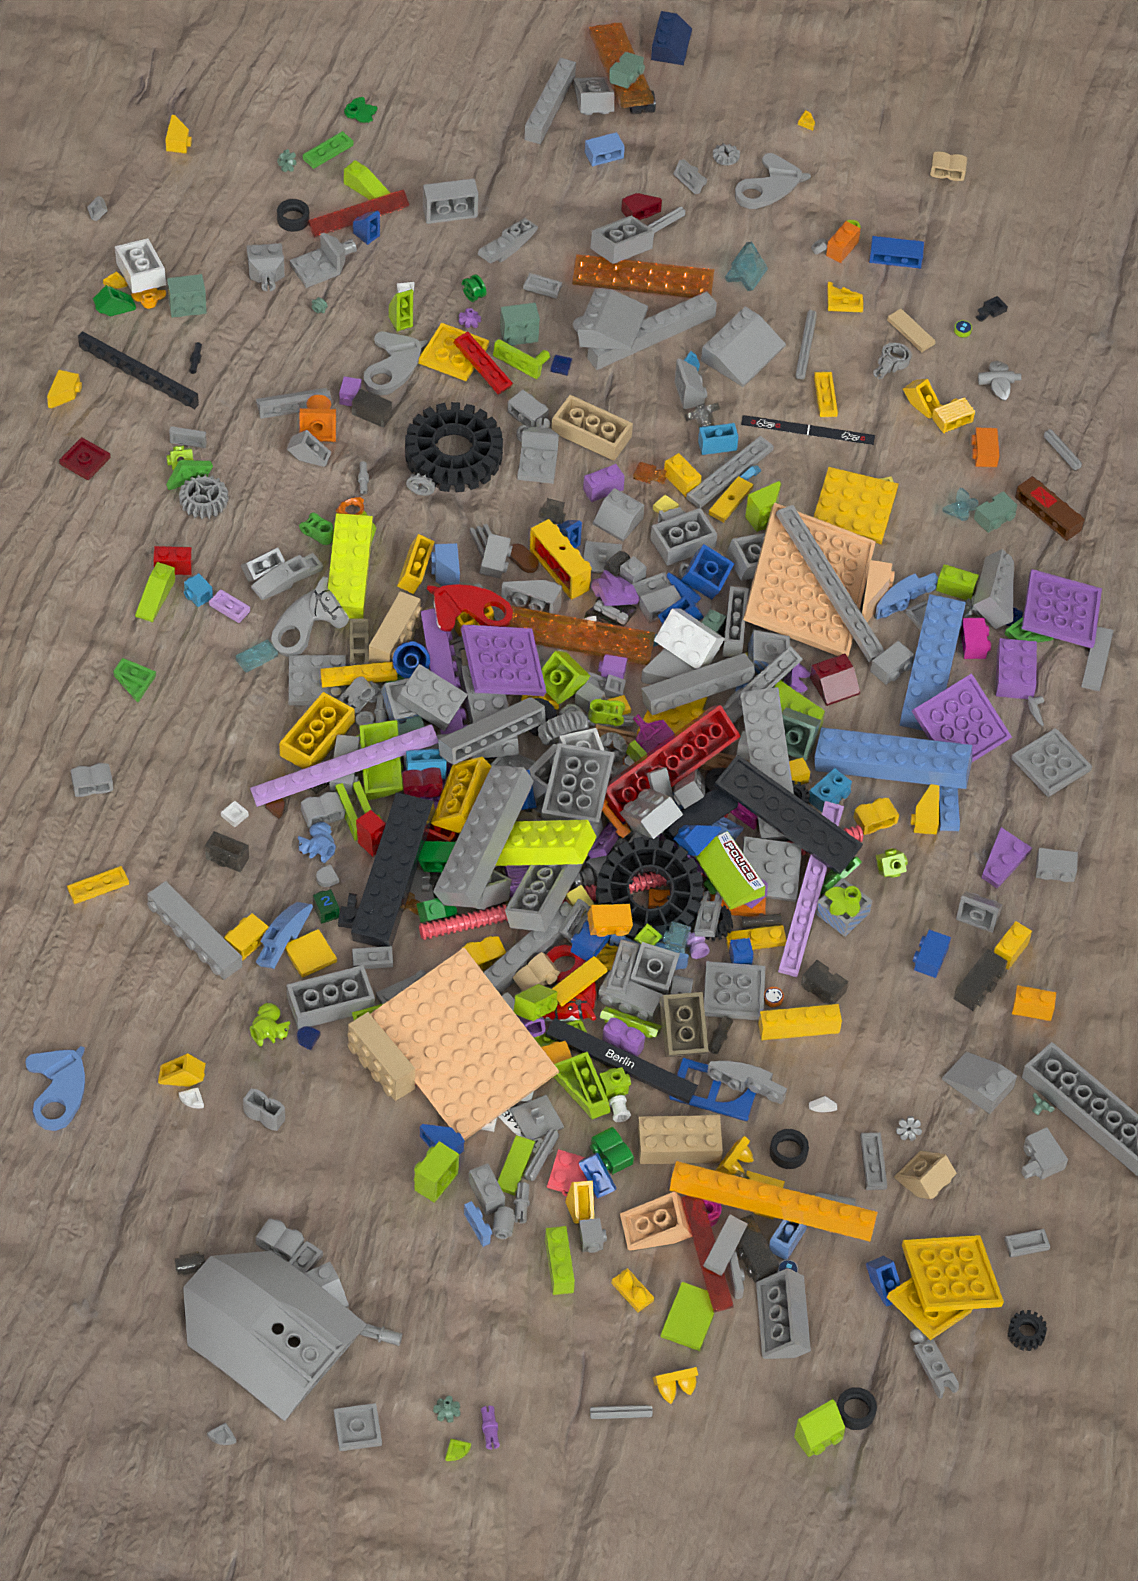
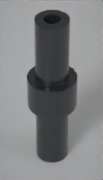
M200 342L195 343L194 351L191 353L189 372L192 374L197 372L198 364L201 361L202 344Z

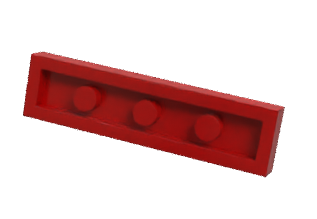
M468 331L454 340L453 343L498 395L511 388L513 385L511 380Z

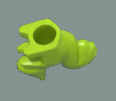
M265 1003L260 1006L257 1012L259 1016L254 1019L252 1026H250L251 1037L257 1045L261 1047L263 1039L267 1037L272 1043H275L276 1037L281 1040L286 1039L290 1021L277 1024L275 1021L280 1017L278 1006L273 1003Z

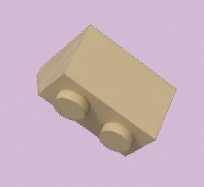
M920 1151L894 1177L917 1197L932 1199L938 1195V1192L945 1185L951 1182V1179L957 1173L946 1154Z

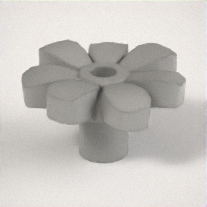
M908 1116L906 1120L901 1118L898 1121L900 1126L896 1128V1132L900 1134L902 1140H906L909 1137L910 1141L916 1139L915 1134L921 1135L922 1130L919 1128L921 1122L918 1119L914 1120L913 1116Z

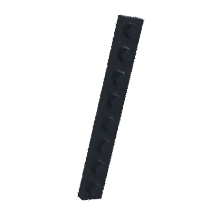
M83 331L78 335L79 347L83 351L89 352L98 359L108 362L111 366L119 368L128 375H132L139 381L152 386L155 390L167 394L170 398L182 402L185 406L195 410L199 405L198 393Z

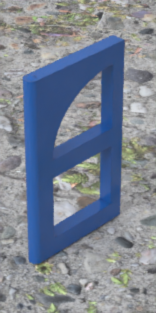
M683 1058L677 1076L685 1079L688 1068L707 1073L708 1065ZM713 1080L707 1099L694 1095L688 1104L747 1121L756 1093L748 1088L736 1100L716 1102L722 1082ZM669 1095V1099H670V1100H674V1101H677V1102H681V1103L687 1104V1103H685V1102H683V1101H681V1100H679V1099H676V1098H674V1097H672V1096Z

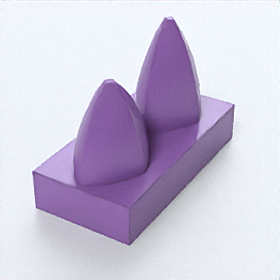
M798 663L785 675L783 682L798 693L804 692L808 688L799 678L810 677V672Z

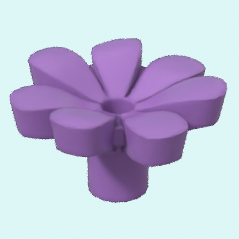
M472 308L466 309L465 313L461 312L459 314L460 319L458 322L460 325L465 324L466 328H470L471 325L473 328H477V322H481V316Z

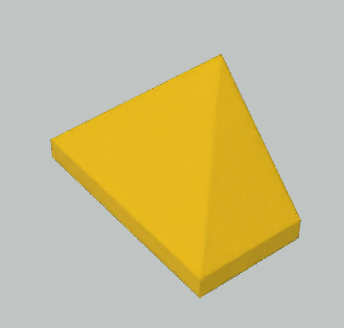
M593 1181L571 1183L565 1203L575 1224L579 1223V1220L594 1219Z

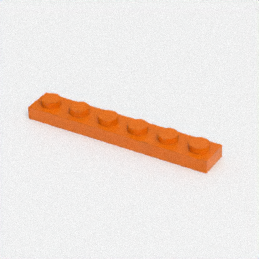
M649 889L648 909L664 905L668 901L666 898L668 895L670 896V890ZM710 894V901H714L716 894ZM766 897L752 909L743 904L731 909L730 913L734 916L765 918ZM722 898L721 906L723 907L725 905L727 909H729V907Z

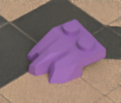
M607 570L603 571L600 576L601 578L592 581L591 587L595 596L601 597L605 606L638 604L640 600L631 583L620 576L615 577Z

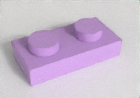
M221 589L209 601V606L237 623H240L250 612L248 605Z

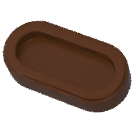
M522 544L511 545L513 547L509 558L526 573L537 571L539 567L538 558Z

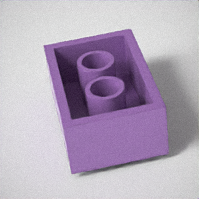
M999 639L996 662L997 697L1028 699L1029 696L1034 697L1037 664L1036 641Z

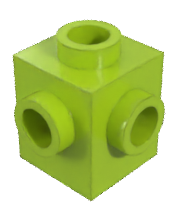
M184 445L174 446L173 450H169L170 455H166L168 466L171 465L172 470L178 464L177 458L180 456L183 457L182 460H193L192 448H184Z
M896 848L887 849L885 853L876 855L880 875L894 878L901 876L903 872H907V857L904 853L896 850Z
M622 1067L609 1069L599 1075V1080L608 1100L615 1096H625L628 1094L631 1080L629 1075L625 1074Z

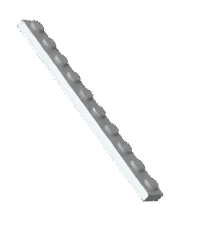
M791 505L778 510L776 513L777 517L868 662H871L885 651L795 507Z

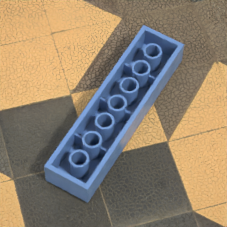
M929 594L899 726L924 731L913 715L912 710L947 689L966 602Z
M821 727L814 757L815 771L830 773L835 768L844 775L967 789L972 763V745Z

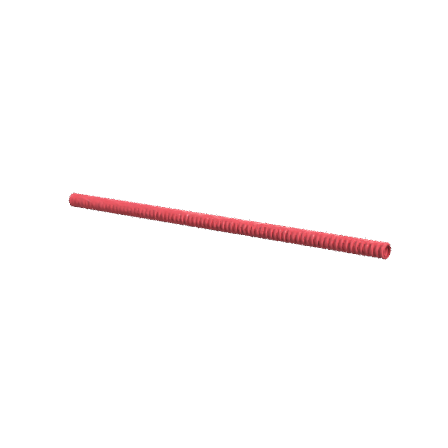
M856 825L855 828L853 826L849 829L844 828V831L860 842L863 841V831L859 825ZM801 849V854L805 855L806 851ZM652 871L648 874L643 873L642 876L638 874L637 877L634 876L631 879L633 883L632 885L629 884V891L632 894L633 891L637 893L638 890H649L650 887L655 889L656 886H667V881L660 874L656 875V872L653 873ZM593 884L590 887L585 886L584 889L591 900L596 902L595 892L597 886ZM564 898L561 904H563L565 901L568 903L566 898ZM503 904L502 907H491L490 910L486 908L485 911L481 909L479 912L473 911L472 914L468 912L467 915L463 913L461 916L455 915L454 918L450 916L449 919L445 917L443 920L438 919L436 922L432 920L431 923L429 921L425 924L420 923L419 931L423 940H426L427 937L432 939V936L436 938L438 935L444 936L445 933L450 935V932L454 934L456 931L462 932L463 929L467 931L468 928L472 930L474 927L480 928L481 925L485 927L486 924L490 926L492 923H503L504 920L508 922L505 912L507 906Z

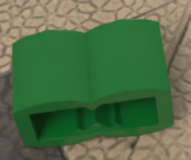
M610 1127L592 1137L591 1151L593 1154L598 1152L606 1169L612 1175L633 1165L634 1156L614 1127Z

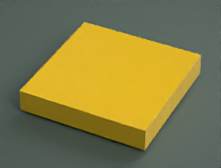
M319 929L287 943L284 949L302 978L337 962V957Z

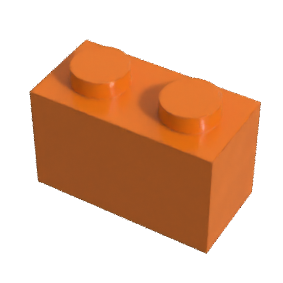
M845 221L828 241L826 256L841 263L859 243L861 228Z
M976 427L975 435L971 436V445H974L972 459H975L976 467H997L999 461L998 428Z

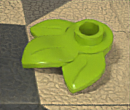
M837 886L825 892V896L833 901L830 906V914L839 916L847 913L850 917H854L859 913V902L862 895L857 887L849 886L844 889Z

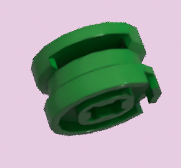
M474 274L470 278L462 280V286L464 285L465 287L463 292L469 301L475 302L478 298L486 296V287L479 275Z

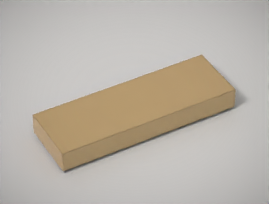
M902 309L888 316L887 321L921 353L935 345V340Z

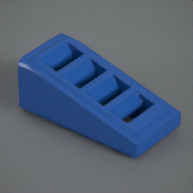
M671 573L667 574L671 585L675 586L681 598L688 594L695 603L701 600L700 595L686 583L682 582L679 577Z

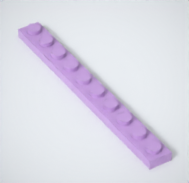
M431 724L251 787L250 789L258 807L406 755V751L420 750L439 743Z
M825 801L822 815L839 826L844 806ZM811 854L778 970L779 973L797 977L827 870V866Z

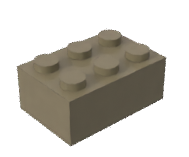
M703 992L671 994L659 997L665 1057L698 1055L709 1052Z

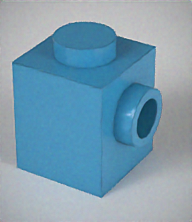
M199 573L184 582L185 597L191 600L197 607L213 598L212 586Z

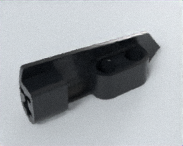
M717 788L706 793L703 798L687 808L681 809L680 811L683 815L666 828L662 834L667 840L675 841L679 848L680 846L674 837L682 826H711L737 808L738 802Z

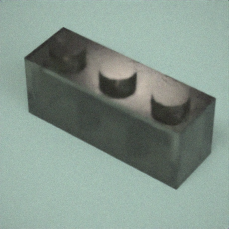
M987 949L958 985L953 999L972 1011L977 1006L981 1007L986 1000L987 993H992L997 986L996 982L1005 977L1008 971L1006 969L1008 961Z
M752 1214L741 1218L740 1220L748 1225L736 1247V1253L739 1260H743L748 1277H752L756 1283L778 1273L779 1264Z

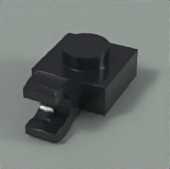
M996 296L984 302L983 307L977 310L980 314L976 318L980 322L984 321L989 315L995 318L1007 312L1008 306Z
M349 893L347 907L341 906L338 927L352 929L359 909L356 908L357 894Z

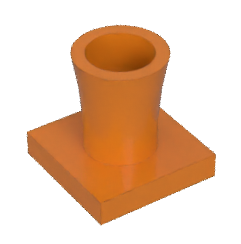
M324 395L311 396L306 402L307 409L300 408V433L308 430L319 441L336 442V409H331V401L328 397Z

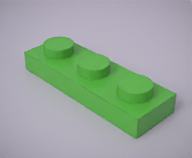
M342 131L304 153L303 160L314 169L352 147L353 140Z

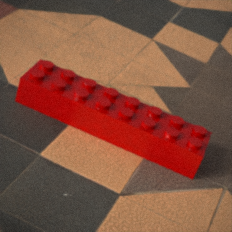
M722 706L710 707L609 781L605 799L608 801L606 805L620 822L625 821L620 814L624 810V806L639 797V793L643 790L651 789L647 776L648 772L663 767L667 768L670 784L673 787L741 737Z

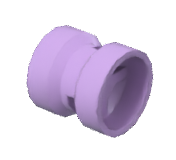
M693 932L685 938L693 959L703 958L710 952L708 945L705 943V937L695 936Z

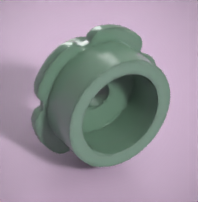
M317 297L311 302L313 304L312 309L316 313H325L328 307L325 300Z

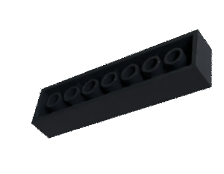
M396 792L351 930L353 941L376 947H389L393 945L419 864L418 858L427 839L435 813L434 801Z

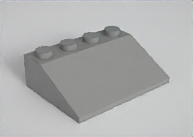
M595 288L578 327L580 347L632 350L648 311V306L612 289Z
M745 306L702 347L701 361L744 387L786 344L759 314Z
M558 743L542 809L543 821L588 820L590 824H599L615 753Z

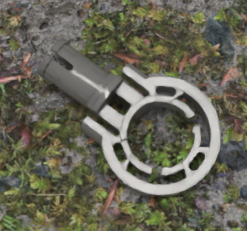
M900 343L886 344L878 360L879 367L873 371L874 376L882 379L892 369V372H896L908 367L912 356L909 348ZM892 351V353H897L903 358L894 357L890 353Z

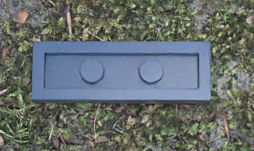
M939 786L940 831H959L958 788Z

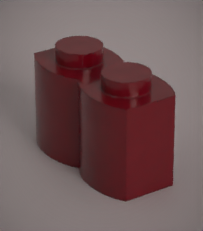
M440 768L407 770L402 773L405 795L418 798L441 796L443 784Z

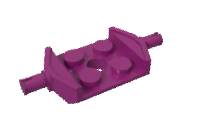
M639 714L633 718L640 727V732L635 741L646 753L675 734L664 720L645 723Z

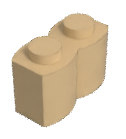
M934 152L930 175L940 179L948 178L953 181H964L967 157L959 154L950 155L945 152Z
M541 952L528 965L520 969L513 976V979L520 989L525 991L537 984L546 986L547 984L554 983L560 972L550 958Z

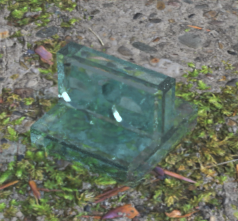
M752 241L746 242L731 263L732 267L726 274L725 279L727 282L741 281L747 291H753L768 270V267Z

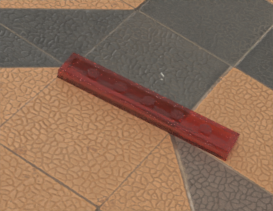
M403 189L308 221V224L315 238L320 236L321 233L327 234L352 226L353 221L357 217L367 212L378 210L380 216L407 208L410 204Z
M688 1195L681 1197L713 1313L734 1308L724 1272L720 1276L703 1266L715 1243L704 1200Z

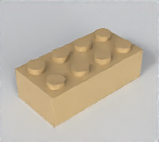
M569 395L552 418V430L559 434V436L615 461L632 437L633 423L572 395Z
M401 591L399 592L369 645V664L393 662V654L397 647L413 640L416 628L419 629L422 623V618H420L422 611L420 598Z
M367 1012L348 1024L347 1045L349 1050L353 1054H357L362 1066L371 1071V1075L376 1082L381 1083L386 1095L391 1096L397 1101L415 1089L414 1066L373 1017Z
M720 1115L639 1117L637 1129L640 1164H676V1161L682 1163H721L723 1149Z

